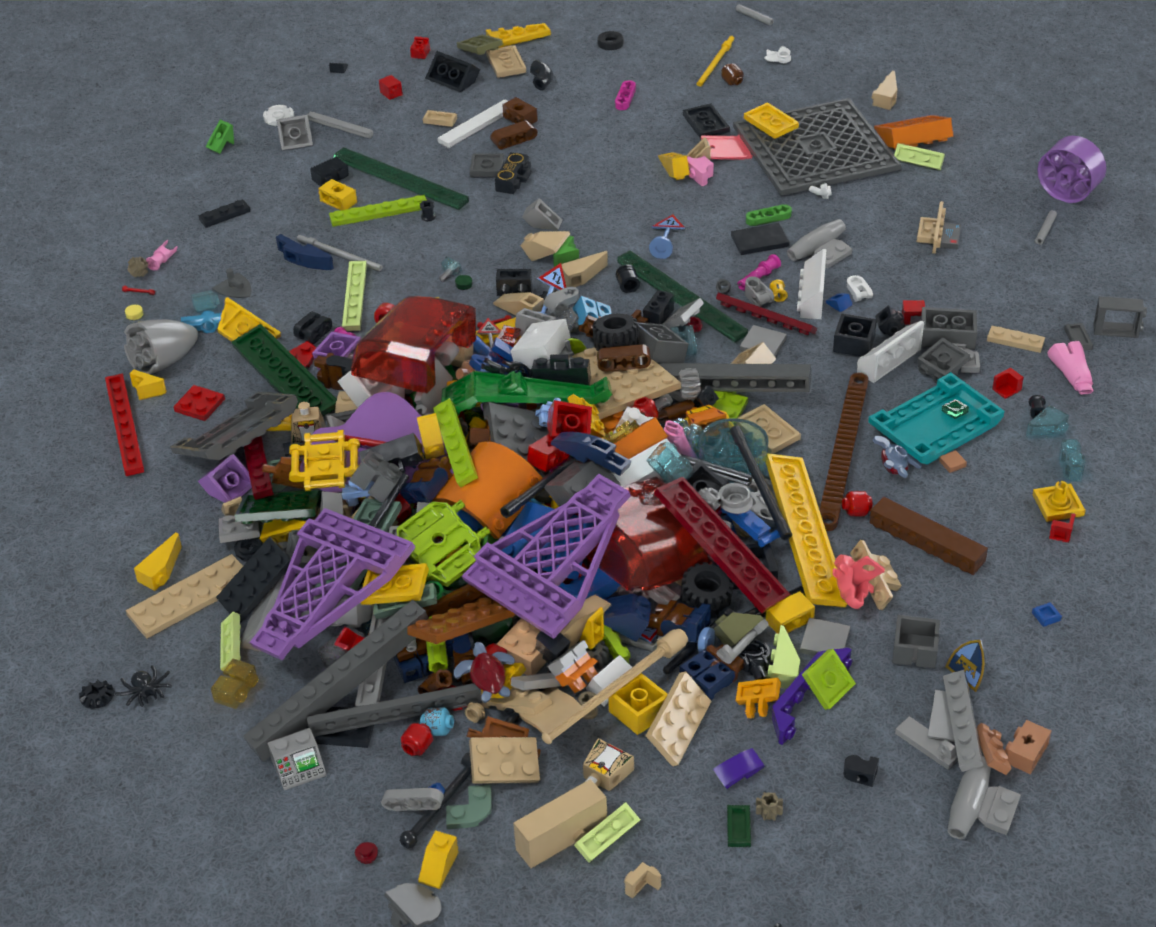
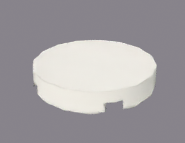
M285 105L271 106L263 114L265 123L277 126L276 119L294 117L293 109L291 107L287 108Z

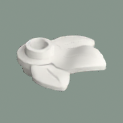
M784 46L778 52L767 50V56L764 57V59L770 62L787 63L791 61L790 50Z

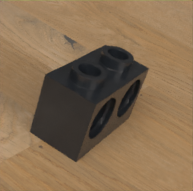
M497 269V296L511 293H532V270Z

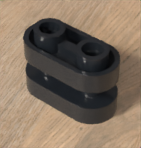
M311 311L294 325V336L315 344L331 330L332 319Z

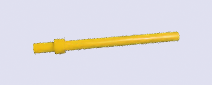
M730 36L723 42L720 51L698 80L697 86L702 87L725 52L729 51L734 41L733 36Z

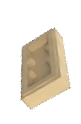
M427 110L423 117L424 124L453 127L457 120L456 113Z

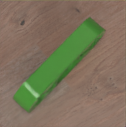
M783 204L750 211L746 214V224L758 226L789 219L792 215V208L789 205Z

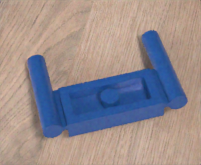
M720 507L721 512L727 513L734 522L754 540L758 541L760 547H764L780 537L777 530L770 533L771 528L751 510L743 514H732Z

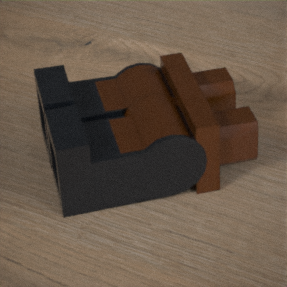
M330 352L326 357L319 355L314 360V366L321 368L317 373V380L324 382V387L327 389L332 388L343 391L344 389L337 381L360 365L358 360L334 355Z

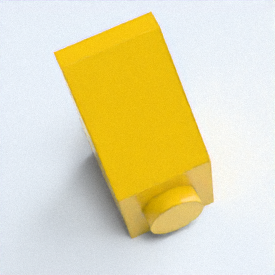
M436 413L417 417L425 458H437L445 455Z
M435 830L425 850L418 883L437 889L441 888L459 853L456 836Z

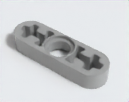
M435 788L390 789L385 791L381 804L385 809L392 811L437 810L442 804L444 795Z

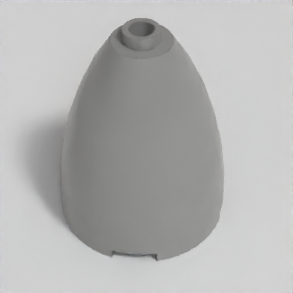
M154 319L141 321L126 327L124 333L126 334L127 344H124V349L128 361L134 369L138 367L144 373L152 375L170 367L184 357L196 343L198 331L192 325L176 320Z

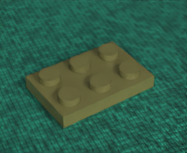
M483 34L457 42L459 49L470 51V53H477V55L485 54L487 50H497L499 46L503 45L502 39Z

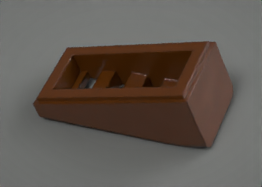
M471 428L466 441L468 448L474 449L478 443L488 442L490 430Z

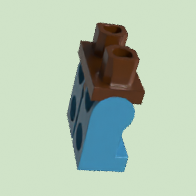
M581 296L572 308L573 313L578 315L579 331L584 332L590 338H593L592 325L594 321L604 315L612 314L610 306L597 301L595 303V300Z

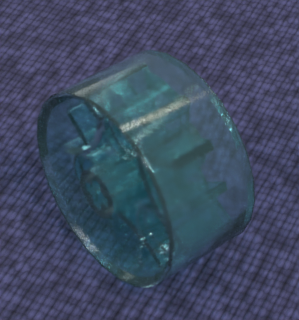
M728 418L715 421L701 431L699 436V460L751 475L738 446H736L729 432L732 427L740 426L762 475H766L768 470L766 457L769 442L768 435L761 426L744 419Z

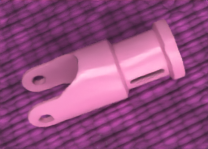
M166 240L154 251L152 257L146 259L149 265L148 268L157 271L160 265L165 263L177 251L178 247L176 246L173 250L165 248L168 240Z

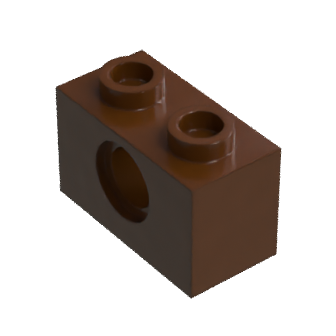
M517 97L502 104L503 117L515 124L525 120L531 124L538 121L537 108Z

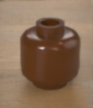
M735 63L726 64L722 68L721 77L728 85H739L743 81L744 72Z

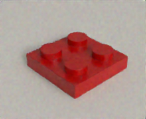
M193 385L174 405V412L206 421L225 400V395Z

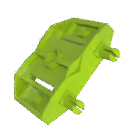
M459 500L453 506L444 502H431L397 527V536L413 542L416 547L409 555L415 564L427 563L429 571L426 582L435 580L448 587L476 562L474 555L481 549V540L491 534L486 526L478 533H475L468 525L463 523L457 515L458 511L466 507L462 500ZM441 536L444 538L441 543L433 542L436 537ZM464 542L468 543L460 550H458L456 553H454L452 556H450L448 559H446L444 562H442L440 565H438L437 567L434 566L436 563L442 561L443 558L450 554L452 551L458 549L460 545H462Z

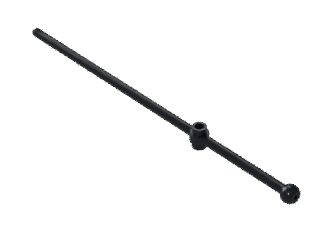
M544 688L535 689V690H537V691H539V692H542V690H543ZM513 711L505 722L514 724L520 717L519 713ZM467 752L463 756L461 764L465 768L446 788L440 808L437 810H427L411 830H406L401 834L399 841L403 847L413 848L418 841L417 836L472 773L470 753Z

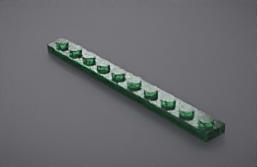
M345 147L333 155L348 166L418 194L425 195L458 210L469 202V196Z
M631 250L617 257V263L633 266L637 276L655 289L674 294V302L682 307L700 298ZM702 299L704 304L699 308L700 312L695 315L733 342H737L747 336V328Z

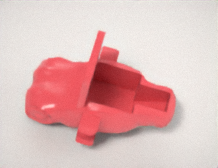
M841 554L834 562L836 568H833V576L837 578L841 598L851 608L859 609L863 606L864 599L868 593H874V586L869 581L884 573L885 569L868 556L854 561L851 556ZM872 565L875 569L867 571L863 566Z

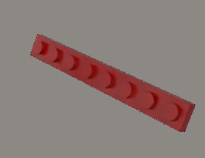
M123 373L105 377L125 476L143 473L145 471Z

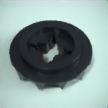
M260 537L238 540L234 545L236 557H240L241 560L246 558L249 560L263 544Z
M98 679L95 683L89 682L88 686H83L82 692L79 693L81 704L90 709L101 708L107 705L114 696L112 684H108L106 680L100 682ZM95 690V691H97L98 693H100V694H99L100 697H98L97 695L93 694V691Z

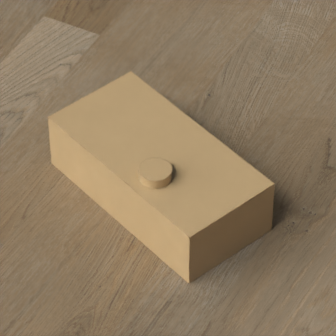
M590 779L515 821L513 824L516 851L528 866L533 868L573 845L607 818L606 796Z

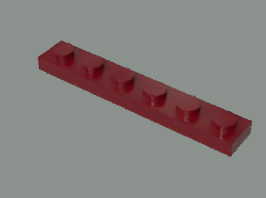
M719 292L716 296V299L721 301L720 305L728 308L731 305L735 306L739 312H752L751 316L759 319L762 316L766 317L768 322L776 325L777 322L783 323L782 327L793 330V327L798 328L799 333L807 336L809 333L816 334L817 327Z
M262 436L253 438L250 444L244 446L255 500L274 495L270 474L262 472L263 465H268Z

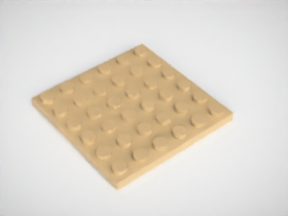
M595 347L572 356L573 358L582 357L590 360V385L606 376L610 381L612 389L610 399L604 403L593 404L599 411V419L626 410L627 406L631 408L639 398L655 399L681 389V382L654 360H651V364L646 368L603 372L597 366L598 351Z

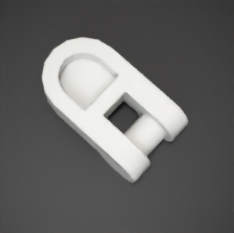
M855 275L847 279V288L853 295L855 302L861 301L863 298H873L871 288L862 277Z

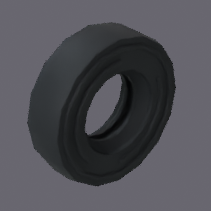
M605 31L598 36L597 43L601 49L617 50L623 46L624 37L616 31Z

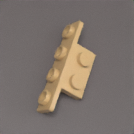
M941 201L937 219L920 218L917 242L933 244L932 253L936 254V249L940 248L946 208H943V202Z
M860 540L850 553L853 560L858 561L868 556L885 569L884 573L869 581L874 586V593L870 594L877 608L883 610L893 598L890 590L898 591L902 585L890 565L889 559L882 555L871 554L865 541ZM872 565L863 566L867 571L875 569Z

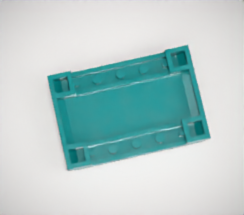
M949 373L939 378L937 385L896 408L888 412L882 409L869 416L868 423L898 446L903 447L907 453L920 463L928 465L940 458V456L951 452L995 427L1004 417L1005 411L953 373Z

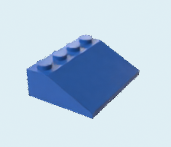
M530 501L527 502L506 536L551 512L554 508ZM573 514L570 519L579 518V516ZM594 522L583 524V528L593 527ZM579 525L569 526V531L580 529ZM543 527L532 532L530 535L535 537ZM565 527L560 528L555 534L564 533ZM580 537L570 538V543L580 542ZM522 538L501 551L515 558L529 541ZM566 539L555 541V546L566 544ZM551 542L546 543L541 549L551 547ZM566 551L556 553V558L567 556ZM552 554L541 556L542 561L552 559ZM533 557L528 563L537 562V557ZM552 566L542 568L546 572L553 571ZM572 571L566 578L577 580L579 572Z

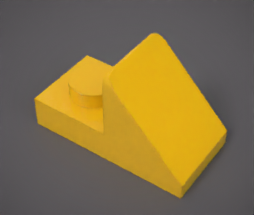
M134 369L129 373L132 386L136 388L139 400L163 395L167 392L163 378Z

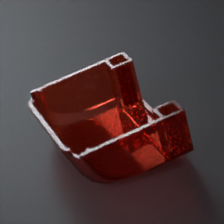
M408 296L400 300L356 345L352 358L351 375L428 394L436 385L435 351L449 336H452L453 343L465 348H469L476 341V308L432 297Z
M658 477L645 479L623 487L630 492L631 497L618 509L619 518L599 565L601 570L628 591H631V587H642L643 591L659 588L682 579L685 571L687 572L689 567H694L697 563L703 565V562L708 564L712 562L708 557V553L654 495L657 488L666 484ZM599 543L586 556V558L589 559L591 562L594 558Z

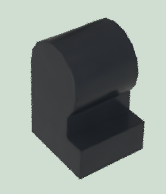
M857 755L846 757L843 770L844 777L849 781L873 787L878 772L879 758L870 756L868 761L863 760Z

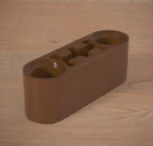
M525 120L493 131L490 140L502 150L535 139L538 131L529 121Z
M643 344L602 348L597 352V366L603 372L641 369L651 364L650 349Z

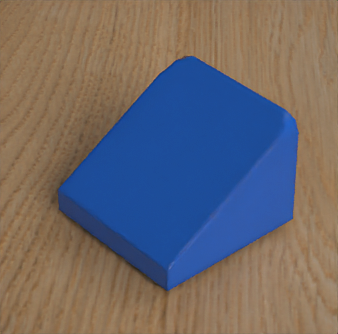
M847 293L836 294L825 301L839 312L852 306V301Z

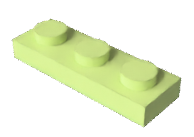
M898 143L894 156L898 161L941 170L945 154Z
M232 612L221 623L220 670L224 672H229L241 660L240 615Z
M625 802L578 840L574 846L590 863L640 821V818Z

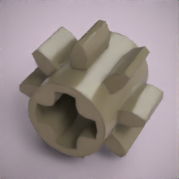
M132 257L128 261L127 270L132 276L144 277L148 273L147 268L149 265L144 258Z
M764 792L761 798H756V814H761L764 821L766 819H773L775 821L777 814L783 815V799H778L776 793Z

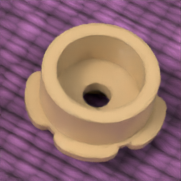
M470 702L467 705L468 708L465 710V715L468 720L477 723L485 718V709L480 703Z

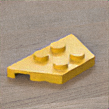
M227 297L225 299L221 321L218 325L219 334L232 342L254 327L262 324L276 339L281 337L280 331Z

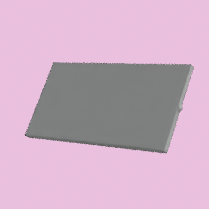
M935 690L928 737L955 742L946 691Z

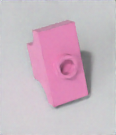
M705 156L700 158L687 157L689 177L701 186L707 185L708 178L713 177L714 163Z

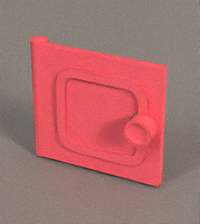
M739 134L738 136H701V140L704 137L707 138L710 147H714V149L711 148L710 159H752L753 157Z

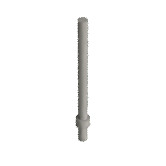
M302 235L297 236V241L309 243L320 250L347 260L366 261L367 267L379 272L383 268L380 264L318 242L315 238H307Z

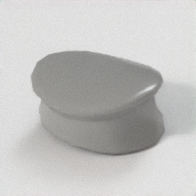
M730 483L720 488V506L725 511L732 514H743L752 508L753 499L751 498V492L745 485Z

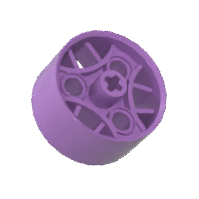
M1067 136L1060 139L1040 159L1037 169L1038 177L1043 188L1052 197L1067 203H1076L1084 200L1102 182L1106 174V162L1100 149L1094 143L1080 136Z

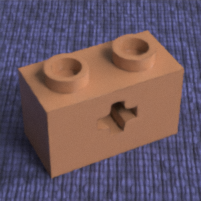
M1026 720L1022 727L1019 726L1014 734V741H1009L1006 746L1005 753L1008 756L1010 765L1031 774L1049 745L1051 730Z

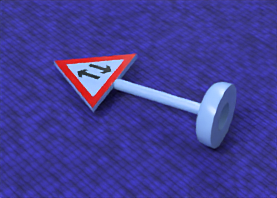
M561 263L537 278L550 286L547 295L552 293L554 288L557 290L566 288ZM543 305L540 313L545 314L547 309L545 305Z

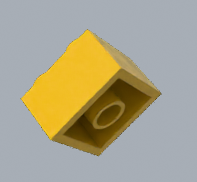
M640 673L608 698L609 712L639 735L651 727L668 693Z

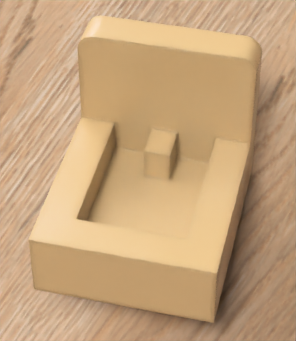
M642 862L634 872L631 871L627 874L624 880L625 894L633 899L647 883L659 890L661 888V874L656 868L649 867Z

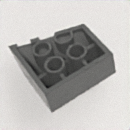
M588 459L585 463L579 460L574 461L547 483L544 488L560 507L567 503L575 493L586 488L598 474L620 486L621 484L610 470Z

